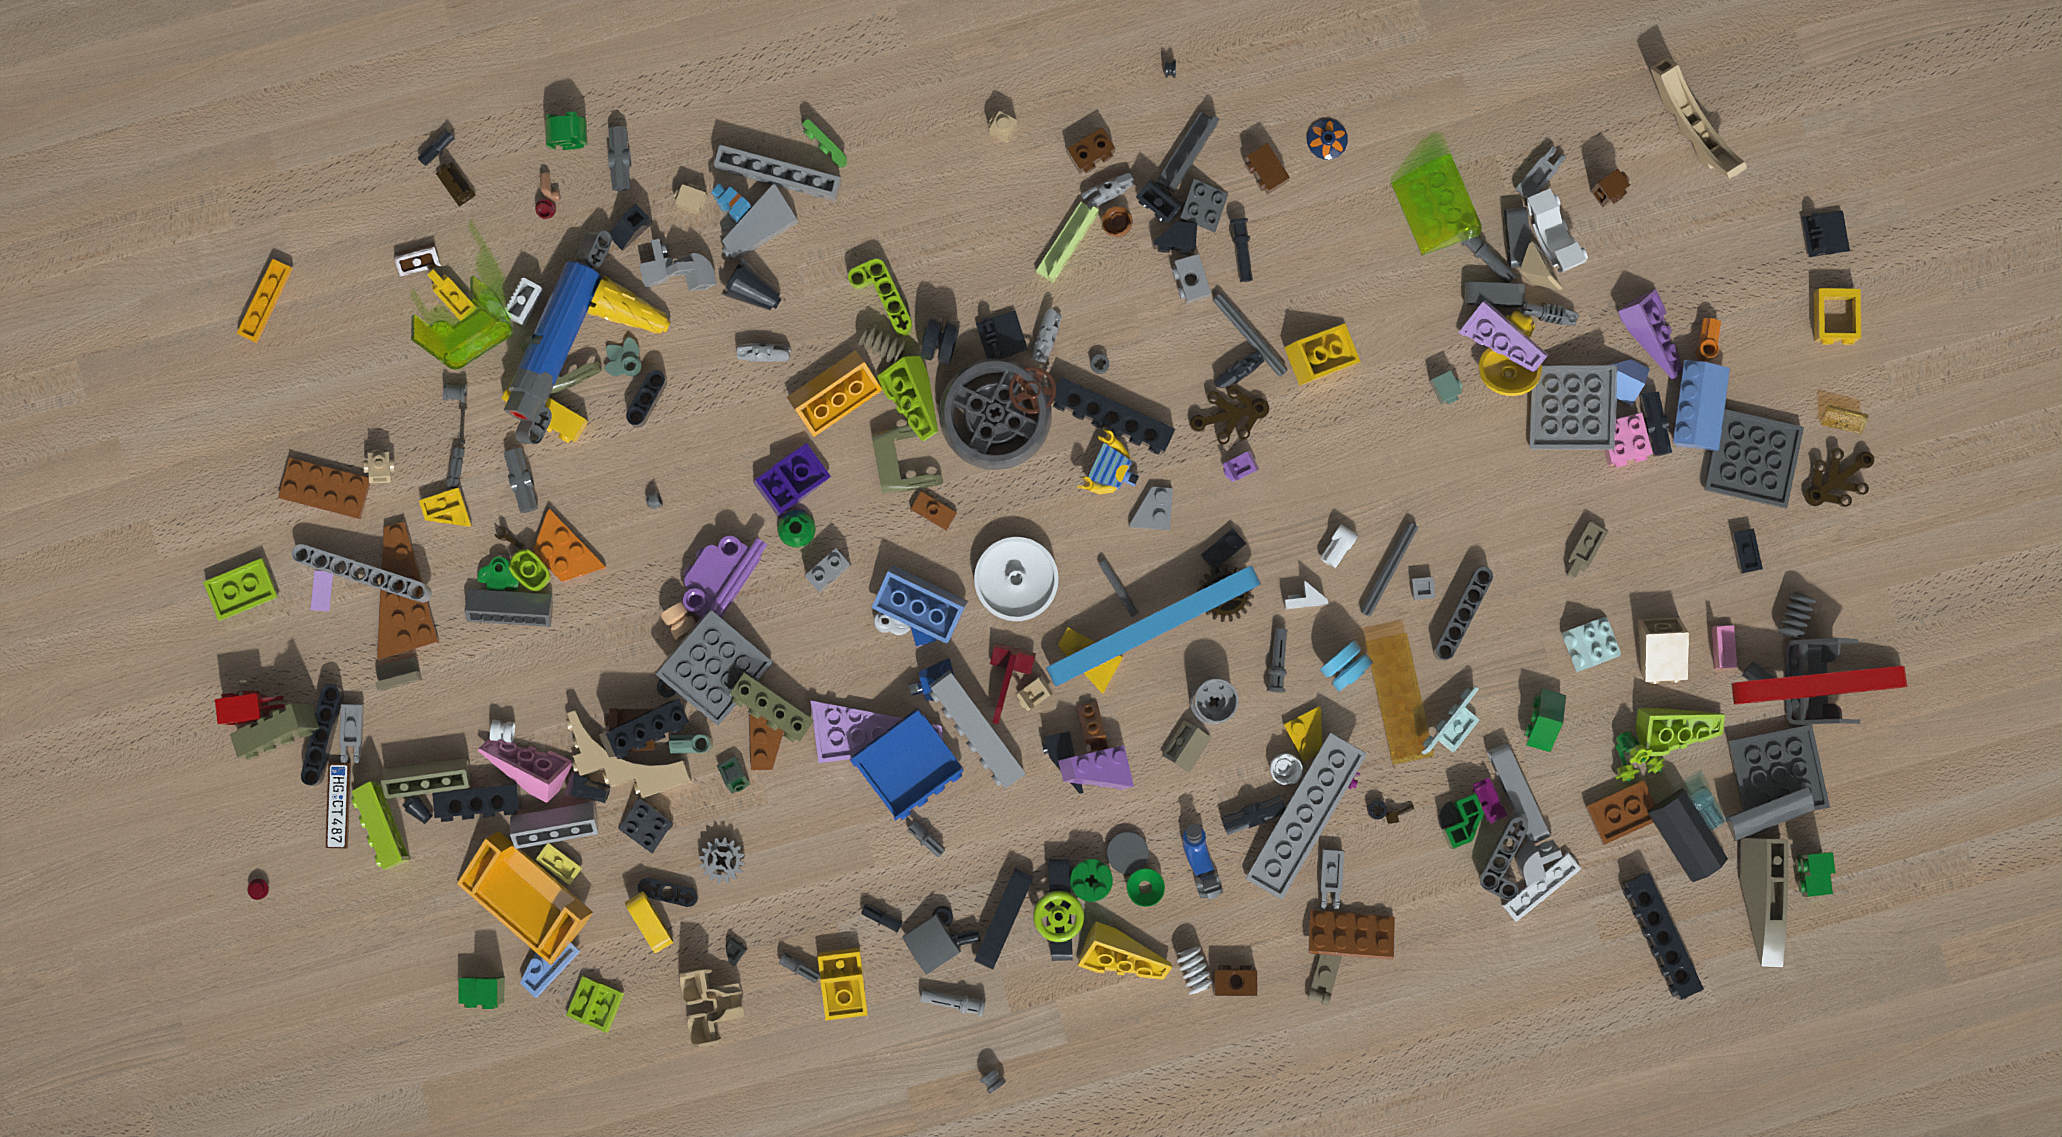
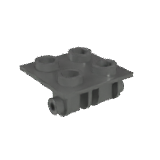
M1193 178L1180 215L1181 221L1198 223V226L1215 233L1228 193Z

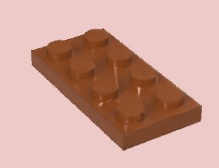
M289 458L278 498L361 519L371 483H369V478Z
M1310 910L1308 953L1393 960L1395 917Z

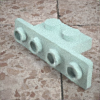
M1477 686L1472 689L1467 688L1460 696L1461 702L1458 705L1455 703L1448 711L1450 716L1446 721L1441 720L1436 726L1437 732L1433 737L1430 735L1422 744L1424 749L1421 751L1424 755L1429 753L1438 741L1452 753L1455 752L1480 719L1466 709L1465 706L1479 690Z

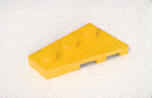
M1068 627L1058 647L1068 657L1096 642ZM1119 655L1083 674L1103 694L1123 657Z

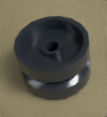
M931 314L922 340L921 358L931 361L935 357L937 349H939L938 362L950 365L957 342L960 321L949 319L944 330H942L943 317Z

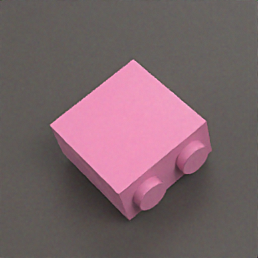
M1642 413L1616 419L1615 450H1604L1608 466L1613 464L1615 468L1628 465L1627 461L1634 459L1635 463L1648 460L1647 456L1653 454Z

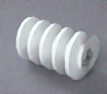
M1193 947L1175 954L1181 955L1177 963H1184L1180 971H1187L1183 979H1190L1186 987H1193L1189 995L1210 988L1208 986L1212 983V979H1205L1210 974L1209 971H1202L1207 966L1206 963H1199L1204 958L1203 955H1196L1201 950L1200 947Z

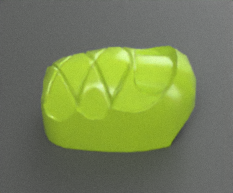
M518 550L511 557L509 570L528 589L539 591L551 580L549 570L530 550Z

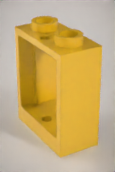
M1819 288L1814 291V341H1821L1822 345L1834 344V341H1842V345H1853L1861 339V289ZM1824 300H1852L1853 333H1825Z

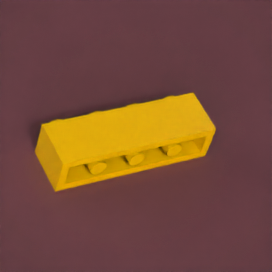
M509 386L501 397L506 403L511 395ZM548 397L544 407L550 409L552 419L547 431L550 433L552 430L559 433L558 438L568 444L570 440L576 443L588 421Z

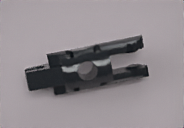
M1256 351L1240 358L1234 364L1225 368L1226 371L1220 374L1219 377L1215 378V385L1219 388H1225L1232 383H1238L1244 377L1253 373L1264 362L1263 357Z

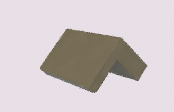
M415 656L375 667L378 679L375 684L379 691L422 681Z
M1184 720L1162 756L1185 771L1190 772L1211 740V737L1198 727Z

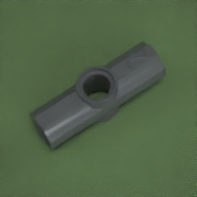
M614 126L609 128L610 150H608L612 190L619 192L631 190L629 169L631 167L630 149H628L627 127Z
M522 448L504 452L509 471V483L513 493L515 492L520 513L539 509L533 490V478L530 470L527 469Z

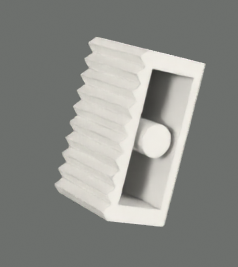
M521 278L522 281L519 282L518 289H515L516 292L513 293L514 296L511 297L512 300H509L510 303L507 304L508 307L505 308L506 311H503L508 319L525 326L544 290L530 280Z

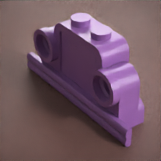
M726 536L721 539L718 547L715 545H708L705 549L701 547L695 556L697 561L693 566L689 565L683 574L686 576L684 583L690 589L684 594V606L700 617L710 608L722 618L761 560V554L768 544L756 538L749 548L736 537Z

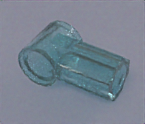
M1702 786L1689 795V798L1710 831L1726 822L1724 816L1714 803L1715 799L1706 786Z

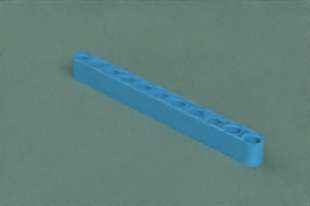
M1251 565L1046 668L1054 686H1059L1261 585V582Z

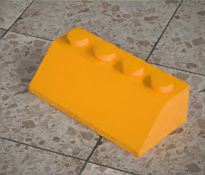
M855 350L786 398L812 436L815 437L881 392L882 388Z

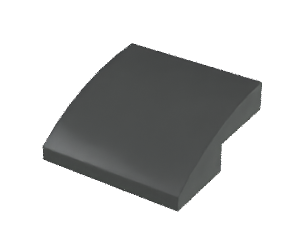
M937 914L902 937L926 975L961 952V948L950 936L948 927Z

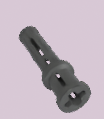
M1473 230L1461 244L1463 246L1466 245L1474 253L1473 256L1475 258L1480 257L1506 283H1510L1517 275L1488 249L1489 244L1481 241Z
M1275 628L1272 668L1268 670L1270 679L1269 687H1267L1266 691L1285 693L1284 676L1287 675V671L1284 669L1288 629Z

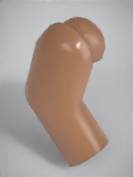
M540 174V189L545 198L553 203L554 201H560L559 191H552L550 174Z

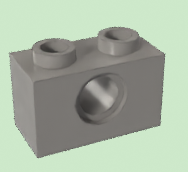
M1199 254L1175 261L1172 273L1174 279L1179 280L1181 287H1178V292L1181 300L1185 299L1186 304L1210 297V288ZM1193 275L1196 278V282L1188 284L1185 281V277Z
M835 548L811 569L805 577L821 593L851 565Z

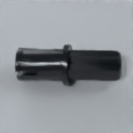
M445 130L434 142H430L431 145L418 156V160L427 166L435 157L443 154L442 151L455 138Z
M865 904L861 911L862 915L877 922L878 926L881 924L898 933L903 923L902 920L887 914L886 910L883 912L870 904Z
M978 930L962 933L957 931L955 934L950 935L960 948L962 945L980 941Z

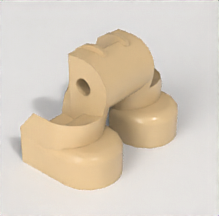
M709 969L681 973L679 976L681 994L685 1005L701 1003L703 1001L713 1002V1011L687 1017L690 1041L692 1046L697 1048L718 1044L725 1040L720 1035L717 1022L745 1017L743 1010L745 1007L741 1006L739 994L742 991H740L739 983L711 988L709 973L712 970Z

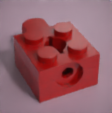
M255 690L243 691L241 696L234 693L221 694V698L215 699L217 724L230 726L257 722V720L263 717H268L269 711L285 709V704L268 705L269 702L283 701L284 696L267 697V695L260 694V691Z

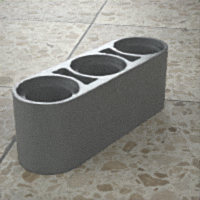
M1526 207L1504 210L1510 268L1522 266L1528 245L1531 243Z
M1466 282L1465 305L1480 306L1486 300L1493 307H1525L1522 304L1525 301L1526 285Z

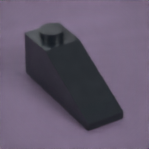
M1069 731L1044 737L1045 742H1041L1044 755L1048 754L1050 760L1059 770L1058 761L1075 757ZM1070 783L1079 794L1084 793L1082 784Z

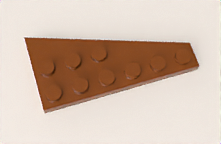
M403 521L384 527L382 570L422 582L406 522ZM381 575L382 584L384 582V575ZM400 581L397 584L398 591L403 589V581ZM419 587L417 589V597H420L423 594L422 587ZM381 590L377 660L439 642L428 601L424 603Z

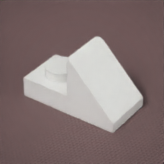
M1303 581L1304 598H1301V594L1289 595L1288 599L1284 600V609L1327 605L1328 599L1306 581Z

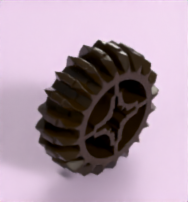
M1229 565L1226 567V572H1223L1222 566H1218L1219 573H1216L1212 568L1210 570L1212 577L1205 574L1204 578L1207 580V583L1200 581L1199 584L1204 586L1205 589L1213 585L1211 583L1215 579L1229 577L1237 573L1238 568L1236 567L1233 573L1230 572L1231 568ZM1245 592L1242 598L1237 596L1229 600L1240 604L1233 610L1223 611L1222 608L1225 604L1223 603L1207 611L1205 614L1208 616L1211 612H1214L1213 620H1216L1217 616L1221 615V622L1225 621V616H1228L1229 622H1232L1233 614H1235L1237 619H1240L1241 615L1238 611L1246 614L1247 610L1243 606L1251 607L1252 603L1246 600L1253 599L1254 595Z

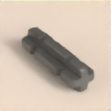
M454 447L452 450L453 458H451L448 473L450 478L447 479V486L451 488L459 487L460 480L458 477L461 476L462 457H464L465 450L461 447Z

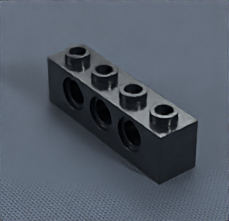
M518 784L432 793L434 818H441V822L454 821L453 817L462 816V820L475 819V814H483V818L495 817V812H504V815L517 814L516 810H522L521 790ZM497 795L503 798V804L500 807H496L494 804V798ZM477 797L482 800V806L478 810L473 807V800ZM454 800L461 802V809L457 812L452 809Z

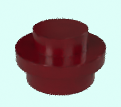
M540 199L535 206L536 214L542 219L552 218L556 213V206L549 199Z
M263 879L252 880L247 887L248 895L254 900L264 899L269 893L268 883Z

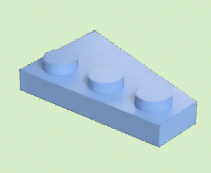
M571 942L552 965L535 953L520 983L537 998L577 956L580 950Z

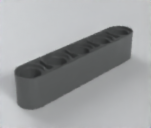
M1480 567L1472 573L1434 647L1433 652L1436 659L1446 661L1454 656L1493 580V572L1489 568ZM1480 571L1487 574L1486 582L1478 580L1477 575ZM1470 590L1477 592L1478 598L1476 601H1471L1468 598ZM1461 608L1466 609L1468 612L1466 620L1461 619L1458 615ZM1451 627L1458 629L1459 635L1457 638L1450 637L1449 629ZM1443 645L1449 649L1447 657H1443L1439 653V648Z

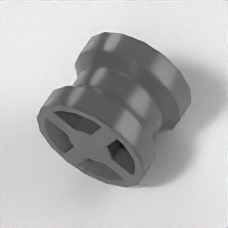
M994 1068L984 1075L980 1082L987 1086V1092L990 1094L1006 1083V1080L1001 1078L999 1070Z

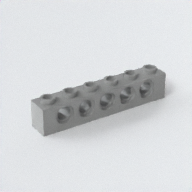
M719 145L714 162L716 170L771 185L775 184L782 188L835 202L837 201L842 183L841 178L838 176Z

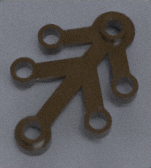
M1232 386L1227 392L1228 397L1232 400L1237 399L1247 406L1239 409L1222 399L1218 392L1212 391L1208 394L1207 401L1227 412L1207 417L1195 415L1191 418L1189 425L1194 432H1201L1207 425L1229 420L1223 432H1220L1217 436L1218 443L1226 445L1240 418L1249 416L1244 427H1241L1237 432L1241 440H1246L1249 438L1250 430L1257 419H1262L1268 415V402L1262 398L1252 400L1242 394L1238 387ZM1234 389L1238 392V395L1233 397L1230 395V391ZM1212 394L1217 396V400L1214 402L1210 400V395ZM1261 405L1263 411L1257 412L1255 406ZM1197 419L1202 421V425L1199 427L1194 424V421ZM1246 430L1248 432V435L1246 437H1242L1240 435V431ZM1221 435L1227 436L1226 442L1220 440Z
M1840 448L1833 449L1830 452L1831 464L1828 482L1822 486V473L1826 471L1827 463L1823 460L1816 461L1813 464L1814 477L1812 486L1807 488L1804 494L1807 504L1816 507L1823 502L1839 504L1841 507L1850 506L1852 503L1850 495L1835 496L1826 493L1832 489L1856 492L1858 495L1868 493L1869 486L1865 482L1855 484L1843 481L1858 470L1871 467L1874 464V456L1870 452H1862L1857 455L1855 463L1838 474L1840 460L1843 459L1844 452ZM1835 451L1840 453L1839 458L1834 457ZM1864 456L1869 458V463L1863 461ZM1818 463L1823 465V470L1817 469ZM1860 485H1863L1865 487V491L1863 493L1859 491ZM1813 492H1817L1819 494V498L1817 500L1813 498ZM1843 497H1846L1848 499V503L1846 505L1842 503Z

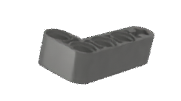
M1515 812L1510 816L1480 873V885L1482 888L1505 900H1513L1518 895V882L1515 878L1505 874L1528 831V818L1525 814ZM1522 821V825L1518 826L1515 833V823ZM1510 838L1515 843L1512 846H1506L1503 841ZM1496 857H1502L1505 859V862L1496 864L1493 860ZM1492 875L1495 877V880L1489 883L1484 880V877ZM1510 884L1514 886V890L1511 892L1503 890L1505 885Z

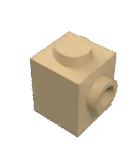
M999 111L996 116L993 115L988 123L990 135L1008 144L1018 126V120Z
M689 183L688 186L682 184L681 188L676 190L673 200L676 201L675 205L677 208L701 216L708 196L706 192L700 191V187Z

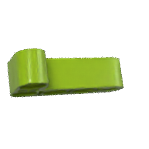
M872 259L851 269L848 273L850 285L854 289H862L873 284L895 332L899 336H908L913 329L912 322L884 262L880 259ZM874 265H880L882 271L879 274H873L871 268ZM855 274L863 275V280L860 283L852 281V277ZM889 284L891 290L888 293H883L880 291L881 285ZM893 302H897L900 305L899 310L895 312L888 309L889 305ZM901 316L903 323L907 324V329L898 328L900 323L897 317Z

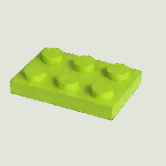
M263 558L203 582L218 621L225 620L279 598Z

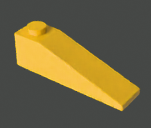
M1095 922L1088 933L1078 961L1079 967L1097 973H1104L1105 970L1117 971V975H1124V972L1136 973L1138 977L1162 980L1167 976L1173 965L1118 929L1099 922Z

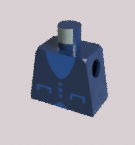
M950 658L919 671L920 681L909 684L911 696L924 693L926 701H935L929 694L932 691L929 685L949 670L954 676Z

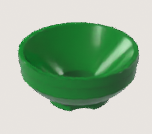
M792 510L781 517L777 530L784 544L792 548H800L812 541L816 532V526L813 518L808 513L802 510ZM792 522L801 523L802 530L798 534L790 532L789 527Z
M1148 868L1139 869L1128 879L1127 894L1136 905L1151 907L1163 898L1165 883L1158 872ZM1143 881H1148L1152 885V889L1148 894H1143L1139 890V885Z

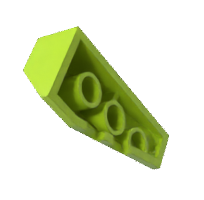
M921 356L903 357L877 376L885 396L896 404L897 411L904 414L908 419L909 426L921 441L927 440L938 432L929 375Z
M1638 708L1636 732L1640 745H1644L1646 749H1652V753L1648 756H1665L1675 749H1684L1689 744L1698 741L1703 742L1723 735L1725 714L1665 708Z

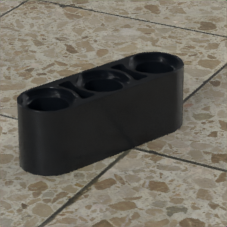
M652 370L648 373L626 413V419L633 427L640 428L646 424L667 386V378L659 370ZM655 376H661L662 382L657 386L652 385V379ZM645 394L652 395V400L648 404L642 403V397ZM635 412L642 414V418L638 422H632L631 417Z

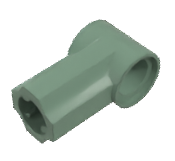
M705 734L670 735V753H707L713 747L712 738ZM700 738H704L707 742V746L703 750L699 749L697 745Z

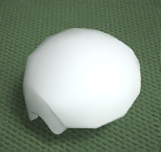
M1283 753L1276 755L1271 761L1270 773L1273 779L1282 785L1296 784L1302 777L1303 766L1295 755Z

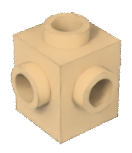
M374 450L372 453H367L368 460H364V473H369V483L391 482L390 471H394V459H389V452Z

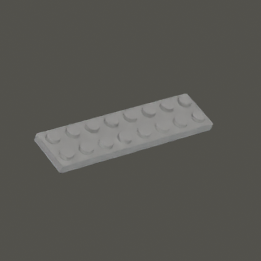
M1331 732L1328 734L1245 879L1283 900L1365 759L1366 752Z

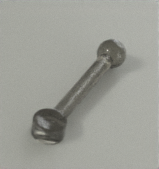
M461 402L459 404L461 410L460 438H458L457 442L459 445H464L466 442L464 438L465 410H467L468 405Z

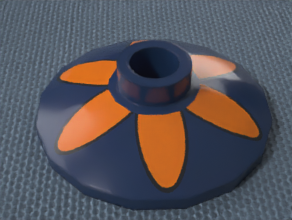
M1322 119L1314 123L1307 135V145L1311 153L1323 160H1332L1339 157L1345 151L1348 144V134L1345 128L1339 122L1332 119ZM1330 135L1332 140L1326 141L1324 136Z

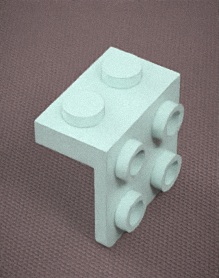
M1606 617L1561 633L1576 672L1621 655L1614 633Z

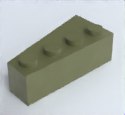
M290 703L285 706L286 709L273 712V716L257 720L258 725L255 723L249 724L231 733L230 737L237 758L252 760L259 757V753L263 751L264 753L272 752L280 744L288 745L295 742L294 738L299 736L304 738L312 735V731L319 728L312 704Z

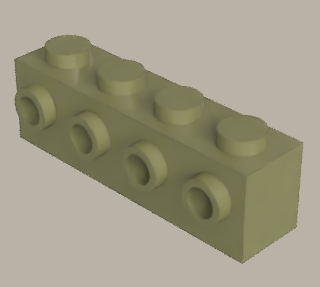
M745 673L741 675L728 694L732 697L730 701L739 707L744 705L749 708V714L757 719L759 717L767 721L765 724L776 731L778 728L783 731V737L792 743L795 740L800 742L814 721Z
M468 757L384 768L381 784L385 799L469 788L472 774Z

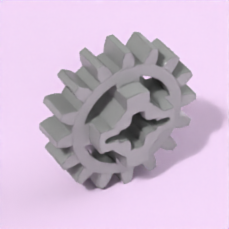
M716 838L714 845L708 842L709 849L702 848L705 856H699V859L704 860V863L699 865L700 868H706L703 875L710 874L709 880L713 881L717 878V883L719 884L722 882V879L729 883V877H732L734 880L737 879L735 873H742L743 871L739 867L740 865H745V862L741 861L745 854H739L738 852L742 847L738 846L735 848V841L732 840L729 844L727 838H724L722 843ZM725 846L730 848V850L721 852L718 847ZM711 853L713 855V862L709 865L708 859ZM718 855L727 857L725 861L726 866L723 864L718 865L717 862L720 860ZM736 856V865L733 869L731 865L732 858ZM718 869H722L727 874L719 875L716 874L715 871Z

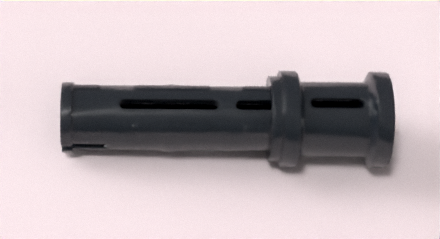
M1248 218L1230 220L1234 236L1232 242L1235 244L1237 251L1240 283L1253 281L1248 245L1251 239L1247 231Z

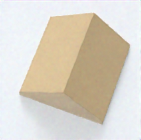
M1534 242L1529 243L1520 272L1534 285L1561 290L1562 286L1546 255Z

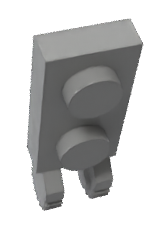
M1554 146L1544 157L1540 158L1515 188L1524 198L1527 199L1538 194L1566 159L1565 155L1560 156L1554 166L1547 161L1555 153L1556 148Z
M341 703L339 746H341L342 763H346L348 760V746H354V763H360L364 704Z
M1322 849L1321 908H1326L1327 892H1335L1333 906L1334 909H1339L1343 883L1344 850Z

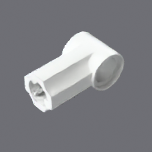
M1340 524L1331 538V543L1320 559L1329 566L1336 568L1346 551L1350 550L1359 535L1343 524Z

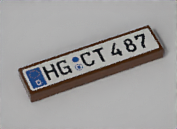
M328 764L325 848L348 849L351 764Z

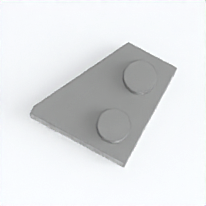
M1151 487L1132 519L1129 528L1170 531L1173 488Z

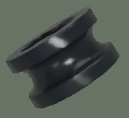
M1165 59V78H1168V76L1176 77V59H1173V61Z
M1373 801L1369 804L1367 812L1372 819L1380 820L1386 816L1387 807L1381 801ZM1375 804H1378L1379 808H1383V813H1379L1380 816L1378 817L1371 811L1372 807L1375 808Z

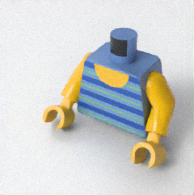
M1103 429L1107 436L1105 438L1098 436V439L1105 443L1102 445L1089 476L1079 477L1084 480V485H1077L1079 489H1087L1099 495L1113 493L1116 489L1120 490L1123 482L1135 487L1140 475L1129 471L1132 464L1130 454L1125 446L1114 437L1111 431Z

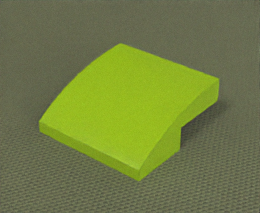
M582 976L566 1016L608 1033L625 993Z

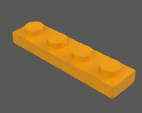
M272 259L236 334L258 343L293 270L292 267Z

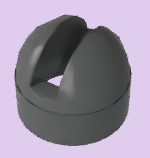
M654 491L646 497V504L649 508L656 509L663 506V501L658 491Z

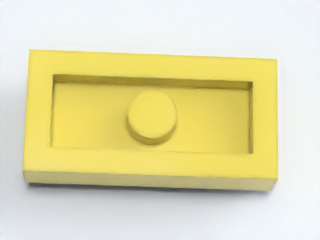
M547 843L535 859L568 885H571L583 869L550 843Z

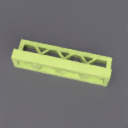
M1080 202L1039 265L1036 273L1052 283L1055 282L1097 217L1099 209L1094 206L1092 209H1089L1087 205Z

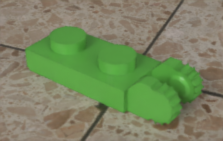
M806 119L802 123L805 129L803 133L811 141L815 139L819 143L818 148L825 155L829 153L832 156V162L837 167H846L847 157L812 121Z

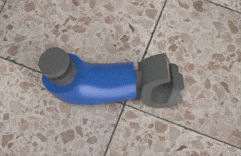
M1190 824L1183 834L1184 852L1195 876H1201L1195 879L1200 898L1211 900L1222 894L1223 888L1218 873H1211L1215 871L1207 848L1205 831L1198 824Z

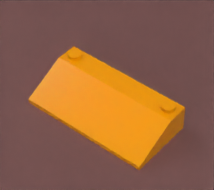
M500 831L484 840L457 883L458 886L550 965L557 960L581 931L593 913L592 910L521 849H515L513 843Z

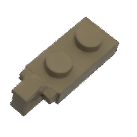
M1592 521L1588 522L1569 556L1568 563L1571 566L1566 575L1574 579L1580 570L1585 571L1590 566L1608 530Z

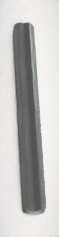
M1221 293L1218 294L1213 302L1252 347L1261 354L1279 377L1283 376L1288 370L1287 367Z
M1409 522L1405 527L1361 609L1362 614L1368 617L1372 615L1418 530L1416 524Z

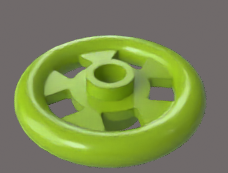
M1053 891L1039 899L1034 908L1033 921L1037 931L1044 938L1053 942H1064L1075 937L1081 930L1084 922V911L1079 900L1072 894L1065 891ZM1063 900L1071 904L1068 910L1060 906ZM1052 901L1055 907L1051 908L1048 912L1045 906ZM1057 912H1060L1063 915V918L1060 921L1056 920L1054 917ZM1069 914L1076 915L1074 925L1067 923ZM1048 916V920L1051 923L1047 927L1042 922V918ZM1064 926V933H1055V927Z

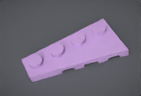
M1486 300L1481 303L1459 331V334L1474 339L1475 342L1493 349L1492 351L1507 356L1510 360L1533 372L1537 370L1548 356L1542 348Z

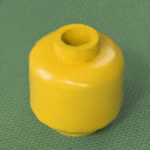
M1519 311L1506 315V318L1529 338L1532 336L1535 323H1533L1531 316L1523 315Z

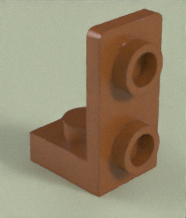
M1097 702L1077 705L1087 753L1108 749Z

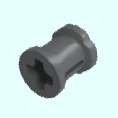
M445 382L443 400L453 399L465 403L468 393L467 384L457 386Z

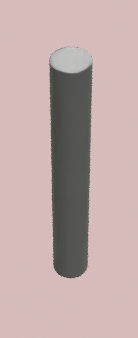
M1107 561L1100 562L1099 566L1131 617L1138 614L1139 612Z

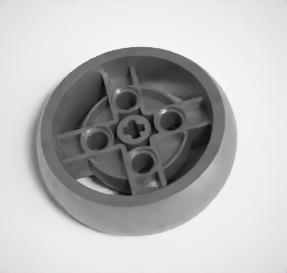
M1004 358L982 359L962 368L947 384L939 406L940 427L949 447L965 462L988 470L1009 469L1030 459L1045 442L1052 421V407L1050 405L1047 408L1050 397L1045 394L1043 389L1045 386L1042 381L1039 382L1033 371H1026L1024 369L1026 366ZM990 373L1004 374L1000 383L985 384L974 392L965 388L970 381L981 375ZM1016 373L1027 383L1035 381L1041 387V393L1036 397L1039 407L1037 422L1027 418V413L1016 408L1010 398L1007 400L999 398L1001 391H1009L1010 381ZM1016 380L1013 384L1014 397L1019 395L1018 390L1021 386ZM1034 383L1029 384L1036 395L1039 392V387ZM980 400L983 405L979 410H975L971 407L972 401ZM1024 400L1018 403L1023 408H1026ZM954 406L964 410L966 426L973 435L969 446L963 441L956 429ZM998 409L1001 416H996L995 419L992 418L990 411ZM1017 418L1020 421L1019 427L1011 428L1008 424L1009 420ZM983 428H990L992 435L988 438L982 437L980 432ZM1017 436L1027 441L1020 448L1002 455L987 454L991 445L1008 443Z

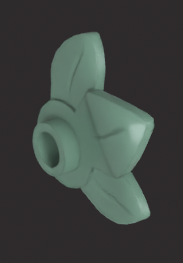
M628 337L623 347L618 345H608L606 347L607 356L611 361L604 367L607 373L612 376L623 374L635 376L640 372L641 362L638 359L640 349L633 339ZM634 363V369L629 370L628 364Z

